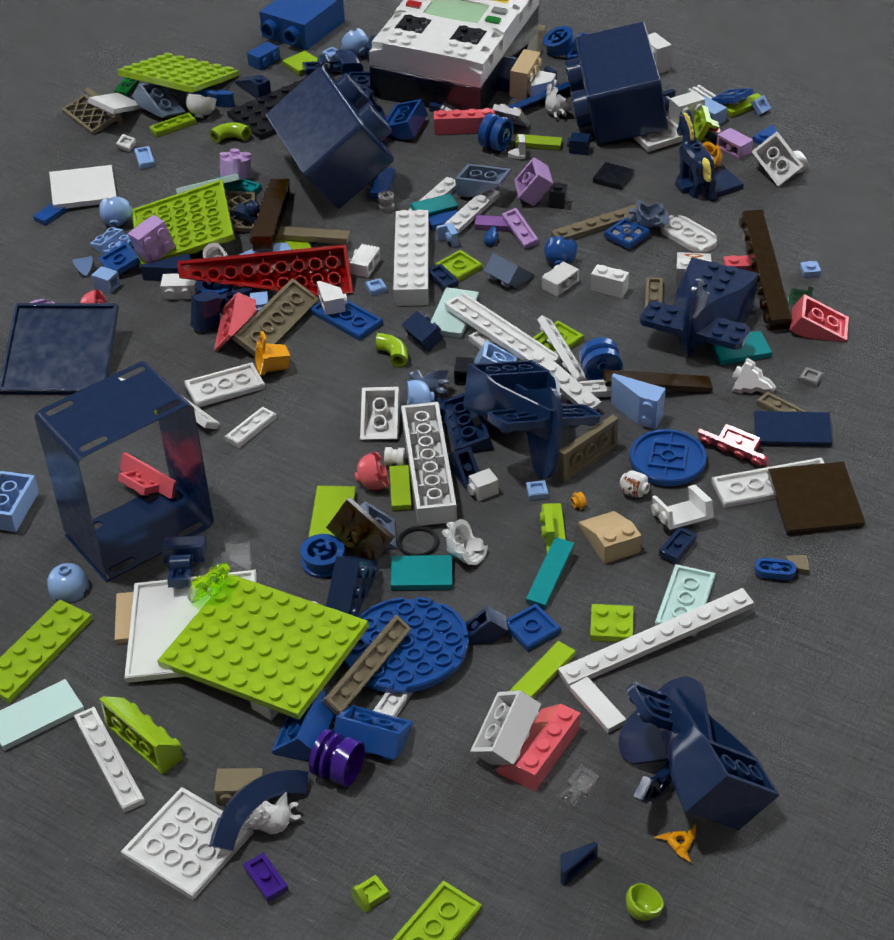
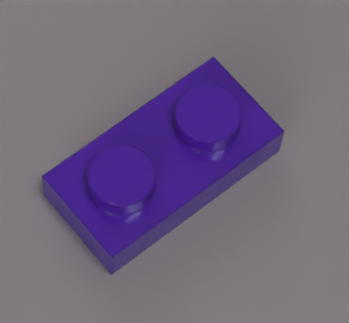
M264 852L243 864L244 870L267 903L288 892V885Z

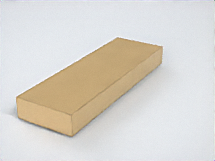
M134 592L116 594L115 644L128 643Z

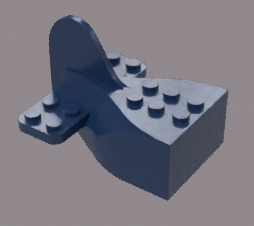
M692 257L677 288L675 305H667L659 301L648 303L640 315V324L679 336L683 344V355L687 357L692 355L695 346L704 343L739 350L744 346L750 334V327L745 322L754 309L758 273Z
M533 360L468 364L463 407L487 417L491 425L501 429L503 433H512L516 430L526 432L533 469L541 479L550 478L556 471L563 426H595V424L600 423L601 414L584 404H562L557 377L550 370Z
M691 677L675 678L667 682L659 690H654L637 682H633L626 688L628 692L627 697L636 706L637 710L629 716L621 729L619 736L620 753L627 761L635 764L669 760L672 782L685 812L740 830L780 796L756 756L708 713L705 690L698 680Z

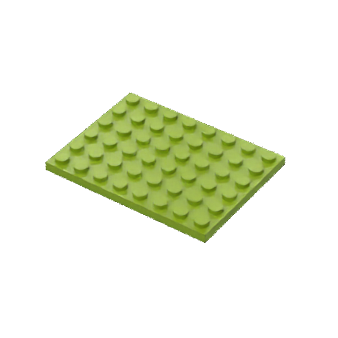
M230 574L157 662L162 668L169 669L175 673L299 720L370 626L367 620Z

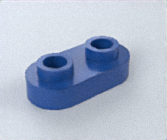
M760 558L755 562L754 572L761 578L791 580L796 575V565L789 560Z

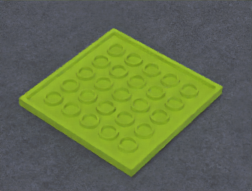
M164 53V55H157L155 58L141 60L140 63L123 66V68L118 69L117 75L193 93L239 76V70H234L233 67L229 66L221 67V64H209L208 61L199 62L195 58L186 59L185 56H173L172 53Z
M222 179L132 209L134 228L152 215L165 222L176 247L159 260L188 253H197L204 250L210 243L222 244L235 239ZM139 259V260L141 261V262L139 263V267H140V265H142V264H146V262H144V261H142L141 259Z

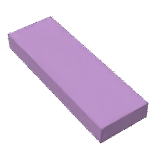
M517 208L502 213L503 220L524 250L539 244V239Z

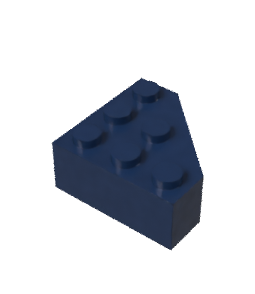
M336 556L326 607L357 617L364 600L368 596L374 578L378 576V561L357 556Z

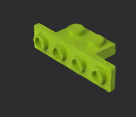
M542 504L540 524H544V526H541V536L545 538L546 551L548 553L555 537L564 540L566 538L561 504Z

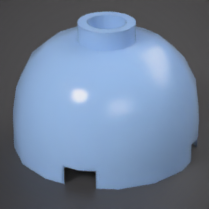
M362 29L350 30L341 40V49H352L360 57L365 54L366 44L369 39Z
M117 196L109 200L108 197L104 198L100 202L99 207L102 221L112 227L125 225L130 220L132 214L130 202Z
M420 380L406 381L407 405L434 402V392H430L429 386L425 382Z
M74 563L60 564L51 570L47 578L48 592L55 601L60 599L67 603L75 602L84 596L86 589H89L88 577L85 571Z

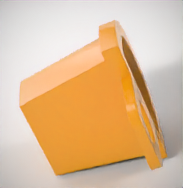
M260 331L259 342H256L255 365L259 375L264 376L267 372L287 370L290 364V353L286 345L266 343L264 331Z

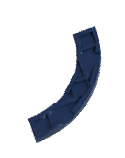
M669 760L653 777L643 776L633 796L636 800L645 804L649 803V801L652 802L668 788L672 782Z
M276 771L262 775L244 785L227 802L226 808L221 816L218 817L211 835L209 847L234 851L238 833L251 812L264 801L285 792L287 794H306L309 771Z

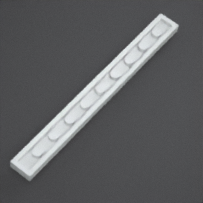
M741 588L558 668V674L568 689H570V685L587 676L589 679L595 678L754 607V602L746 591Z

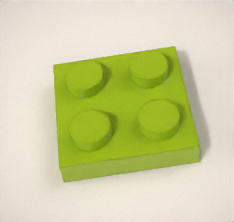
M592 604L590 641L620 642L633 636V606Z

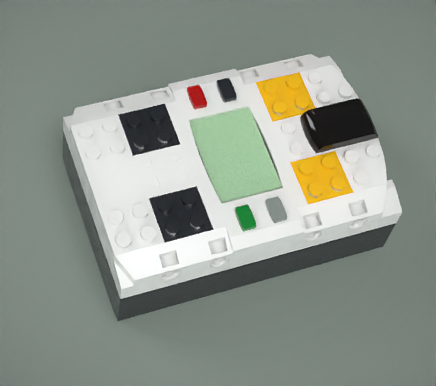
M403 0L394 11L391 19L372 41V49L369 51L370 89L374 91V96L392 102L404 103L422 99L426 108H429V104L434 102L451 110L485 109L498 91L499 74L504 56L519 58L522 51L527 49L528 43L538 31L539 0Z

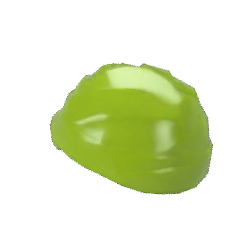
M637 883L629 888L626 893V907L633 918L649 921L661 914L664 902L657 890L642 883Z

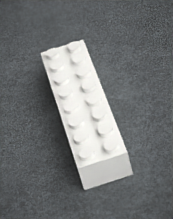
M428 210L396 211L394 306L428 305Z
M439 403L401 406L402 423L418 526L456 522L457 506Z

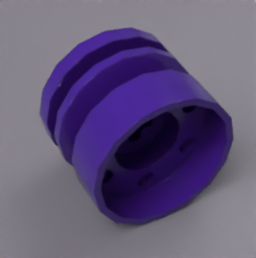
M326 729L319 735L312 748L309 758V772L323 779L330 777L333 783L349 787L361 770L365 758V744L351 737L344 739L341 733H335L333 730Z

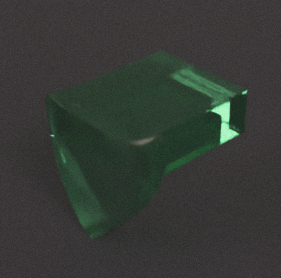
M809 286L808 290L792 288L788 303L796 304L804 294L812 298L814 286Z

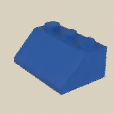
M422 99L395 104L386 119L392 129L390 134L400 140L415 138L428 113Z
M321 690L299 720L287 715L271 753L302 761L310 758L315 741L324 730L329 728L331 721L336 716L322 702L328 695L324 690Z
M351 705L336 716L334 732L341 733L344 739L351 737L362 741L365 744V754L373 753L380 755L382 759L393 760L402 753L413 726V721Z

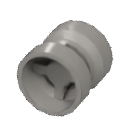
M391 191L380 192L378 194L379 210L383 213L394 211V193Z

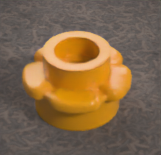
M581 491L578 493L574 492L573 497L570 498L574 508L582 510L583 507L587 506L586 498Z

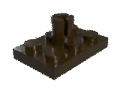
M350 497L346 499L326 527L358 557L374 561L380 558L395 538L394 535Z

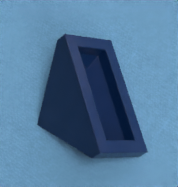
M596 842L560 854V883L563 886L597 859L598 844Z

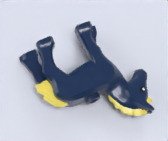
M689 110L686 113L680 112L677 134L683 136V140L679 148L680 173L677 176V180L688 178L689 176L694 180L693 186L689 190V195L692 198L699 197L705 180V197L712 202L716 201L717 182L714 174V159L703 144L696 139L691 112Z

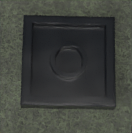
M605 162L593 177V183L622 190L633 176L634 169Z

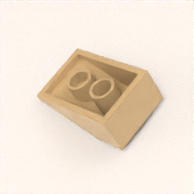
M615 511L578 522L581 530L604 564L640 553L642 535L633 522Z

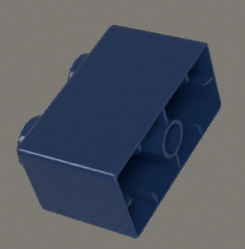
M634 23L576 37L575 46L578 58L565 61V67L577 126L585 127L592 125L595 142L598 145L668 130L661 80L645 23Z
M318 67L266 113V117L304 176L340 209L394 161V156L383 142L392 133V129L373 106L369 104L370 100L347 73H344L335 81L324 68Z

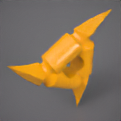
M696 824L688 832H667L653 838L668 840L667 843L679 856L691 862L687 852L693 839H695ZM677 840H684V842L680 844Z

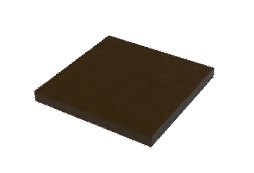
M844 461L768 469L767 474L787 535L865 526L866 522Z

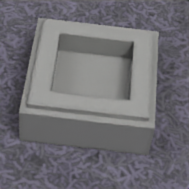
M806 367L800 375L798 382L816 388L822 379L823 373Z

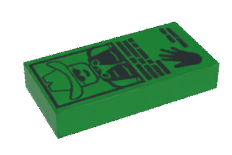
M125 77L114 90V93L128 97L140 82L139 80Z

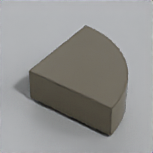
M807 555L786 556L785 560L792 561L796 565L798 573L809 575L810 569Z

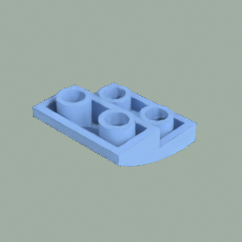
M111 227L104 234L97 236L90 243V246L98 252L106 254L126 241L131 247L133 244L129 236L124 234L123 229Z

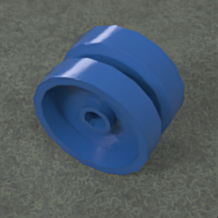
M492 113L487 114L479 127V144L499 152L504 151L508 147L513 135L512 120Z
M600 337L589 340L580 350L579 358L585 377L588 380H603L604 369H623L617 345L611 339Z

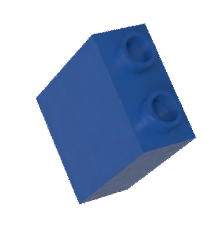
M275 0L259 11L262 37L304 50H308L345 22L343 0Z

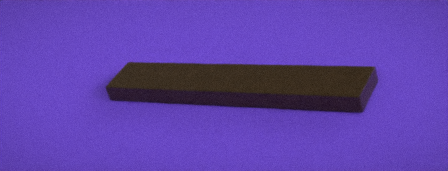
M606 369L603 371L605 386L609 387L612 385V375L614 373L666 388L665 390L711 393L713 389L710 376Z

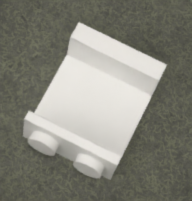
M692 485L688 486L689 501L666 506L656 495L652 496L653 504H651V511L654 516L660 519L662 524H665L671 530L714 518L713 500L699 487Z

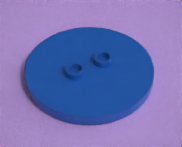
M661 429L645 433L635 440L630 449L632 469L645 474L648 477V482L657 485L678 486L689 483L698 478L706 467L707 454L701 442L695 437L678 430Z

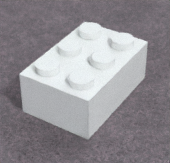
M521 690L498 692L470 752L490 765H514L520 757L523 743L529 737L531 725L538 717L541 703Z

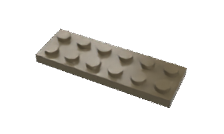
M292 278L233 336L232 340L255 356L256 342H259L260 331H264L266 343L277 344L318 302L319 298Z

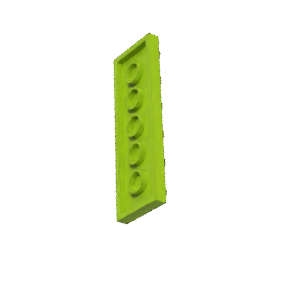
M59 599L0 657V699L10 704L93 620L92 615Z

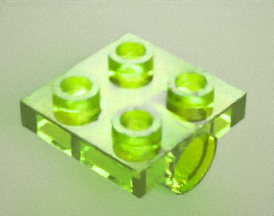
M226 562L221 565L215 564L208 570L209 573L204 576L199 575L191 581L192 584L187 598L192 604L207 594L216 596L221 592L224 581L227 579L230 571Z

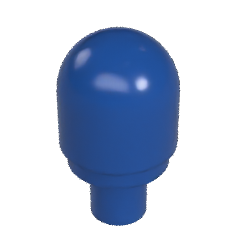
M491 227L485 233V245H495L498 238L496 227Z

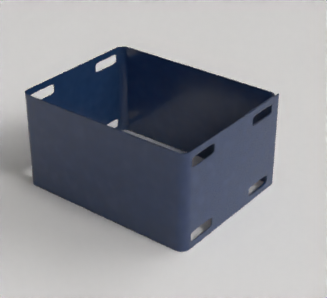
M146 361L136 363L48 405L35 414V422L63 529L66 532L64 536L106 583L163 553L162 546L165 537L179 536L177 533L197 522H201L203 524L202 527L185 535L195 536L213 524L214 518L194 407ZM143 366L145 368L144 371L126 380L121 381L118 378L138 367ZM67 401L74 403L53 415L48 416L45 413ZM159 421L169 477L177 482L174 498L170 499L162 495L150 502H146L144 499L148 496L140 495L106 514L104 513L92 519L79 466L81 459L141 428ZM102 436L108 438L105 442L84 452L79 449L83 445ZM100 522L102 526L95 529L94 524ZM130 558L135 560L114 573L109 571L114 566Z

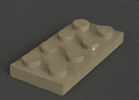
M611 415L585 434L561 448L559 452V480L563 483L617 447L618 418Z

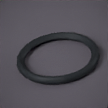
M425 526L409 527L401 532L397 539L399 550L408 556L429 555L436 550L439 544L437 533ZM425 530L434 536L435 543L426 552L411 553L402 547L401 540L410 531Z

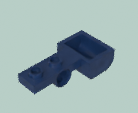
M352 49L337 50L335 60H330L328 55L322 54L318 57L317 61L302 62V68L305 74L308 75L318 67L324 68L327 73L341 72L342 75L349 72H363V65L356 52Z
M244 287L221 295L214 290L192 296L190 326L197 331H207L219 327L220 314L223 307L237 292L250 297L252 289Z
M206 535L164 538L162 546L164 564L169 563L170 566L167 580L168 588L175 587L181 589L189 587L194 562L205 561L207 552Z

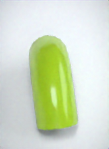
M229 122L212 128L209 131V135L215 143H219L226 138H239L245 141L251 135V128L241 123Z
M377 333L376 350L388 352L391 355L390 363L395 367L405 366L408 361V349L403 341L393 335Z

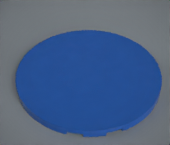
M404 597L390 599L368 608L357 616L367 620L370 627L344 660L345 666L349 670L382 629L397 614L412 629L365 686L387 693L421 691L446 680L461 666L469 647L467 627L462 617L454 609L446 604L441 605L433 602V599L416 597V599H404Z

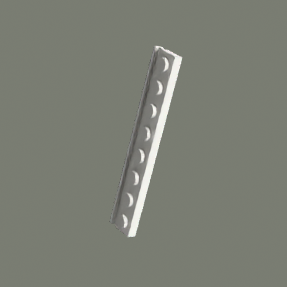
M464 292L461 293L462 296H456L445 303L446 310L522 361L538 348L553 361H560L558 354Z

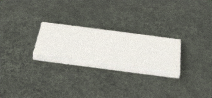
M822 458L722 475L712 477L711 483L724 508L775 499L767 474L768 469L821 464L824 461Z

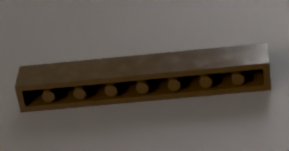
M270 179L269 184L266 185L262 205L259 207L257 220H255L252 235L249 238L250 245H253V251H273L290 196L289 179Z
M763 209L743 211L742 217L739 218V227L743 230L742 239L746 242V254L750 257L749 266L753 269V272L758 273L756 294L760 296L759 304L760 309H763L764 324H767L768 330L789 329L792 316Z

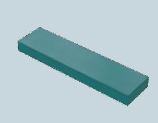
M558 537L554 538L526 597V603L532 605L536 603L539 607L546 608L574 548V542Z

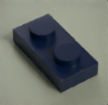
M442 264L428 268L429 277L443 291H445L446 287L454 288L459 286L458 280Z
M678 527L660 548L659 556L677 564L696 541L697 534L683 527Z

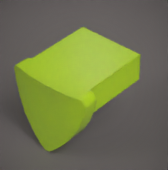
M376 875L360 885H355L350 890L352 898L365 913L389 897L388 889Z

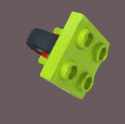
M702 105L700 110L696 112L695 119L693 120L696 139L700 142L702 140L717 142V134L725 130L719 125V122L711 119L708 107Z

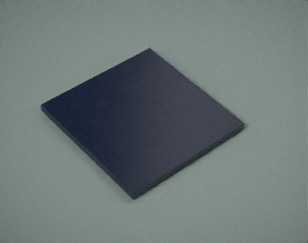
M15 303L0 375V394H74L107 378L118 318V303Z

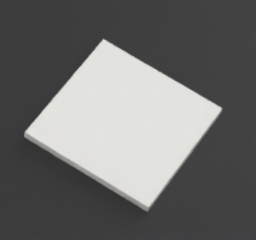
M256 570L191 577L189 587L181 589L175 587L168 588L167 580L135 583L125 668L126 683L184 677L181 674L160 667L157 660L230 574L257 583Z

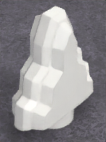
M749 358L745 360L742 367L737 365L731 378L735 381L732 392L739 394L743 392L752 394L755 391L774 393L776 389L775 384L769 378L763 376L762 370L756 367V362Z

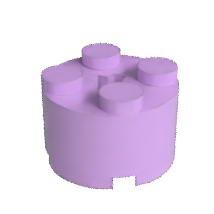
M230 149V152L220 153L221 177L237 173L242 180L251 176V153L239 152V149Z

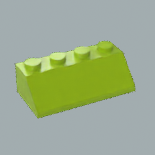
M103 696L100 698L107 727L161 775L183 759L180 742L176 738L172 739L168 736L162 726L158 727L154 724L149 715L141 713L135 703H130L121 697Z

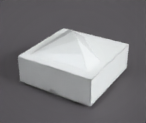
M122 134L116 143V148L130 153L137 140Z

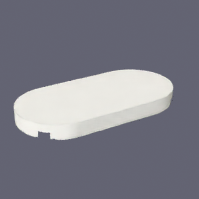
M670 215L669 224L660 227L663 235L690 251L705 253L712 251L717 246V237L712 231L685 216L678 215V217H674V215Z

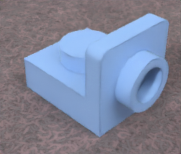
M452 222L436 227L438 241L446 240L451 244L452 248L459 247L458 232Z

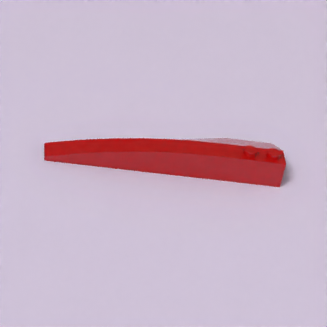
M346 244L177 261L180 279L279 292L293 278L317 297H319L317 281L340 287L343 294H353Z

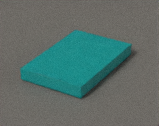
M761 331L750 332L744 346L739 350L710 344L720 365L744 362L747 358L757 360L772 357V351Z
M452 555L392 556L391 590H452Z

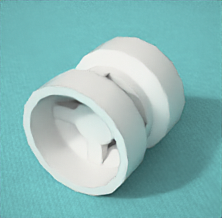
M385 447L384 465H405V448L393 449L392 447Z

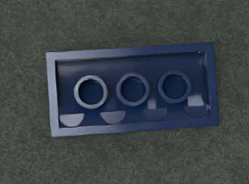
M465 393L443 400L445 408L443 415L454 451L471 446L472 452L493 448L484 417L463 407Z

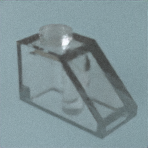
M250 541L225 543L222 561L223 564L227 563L229 573L252 570Z

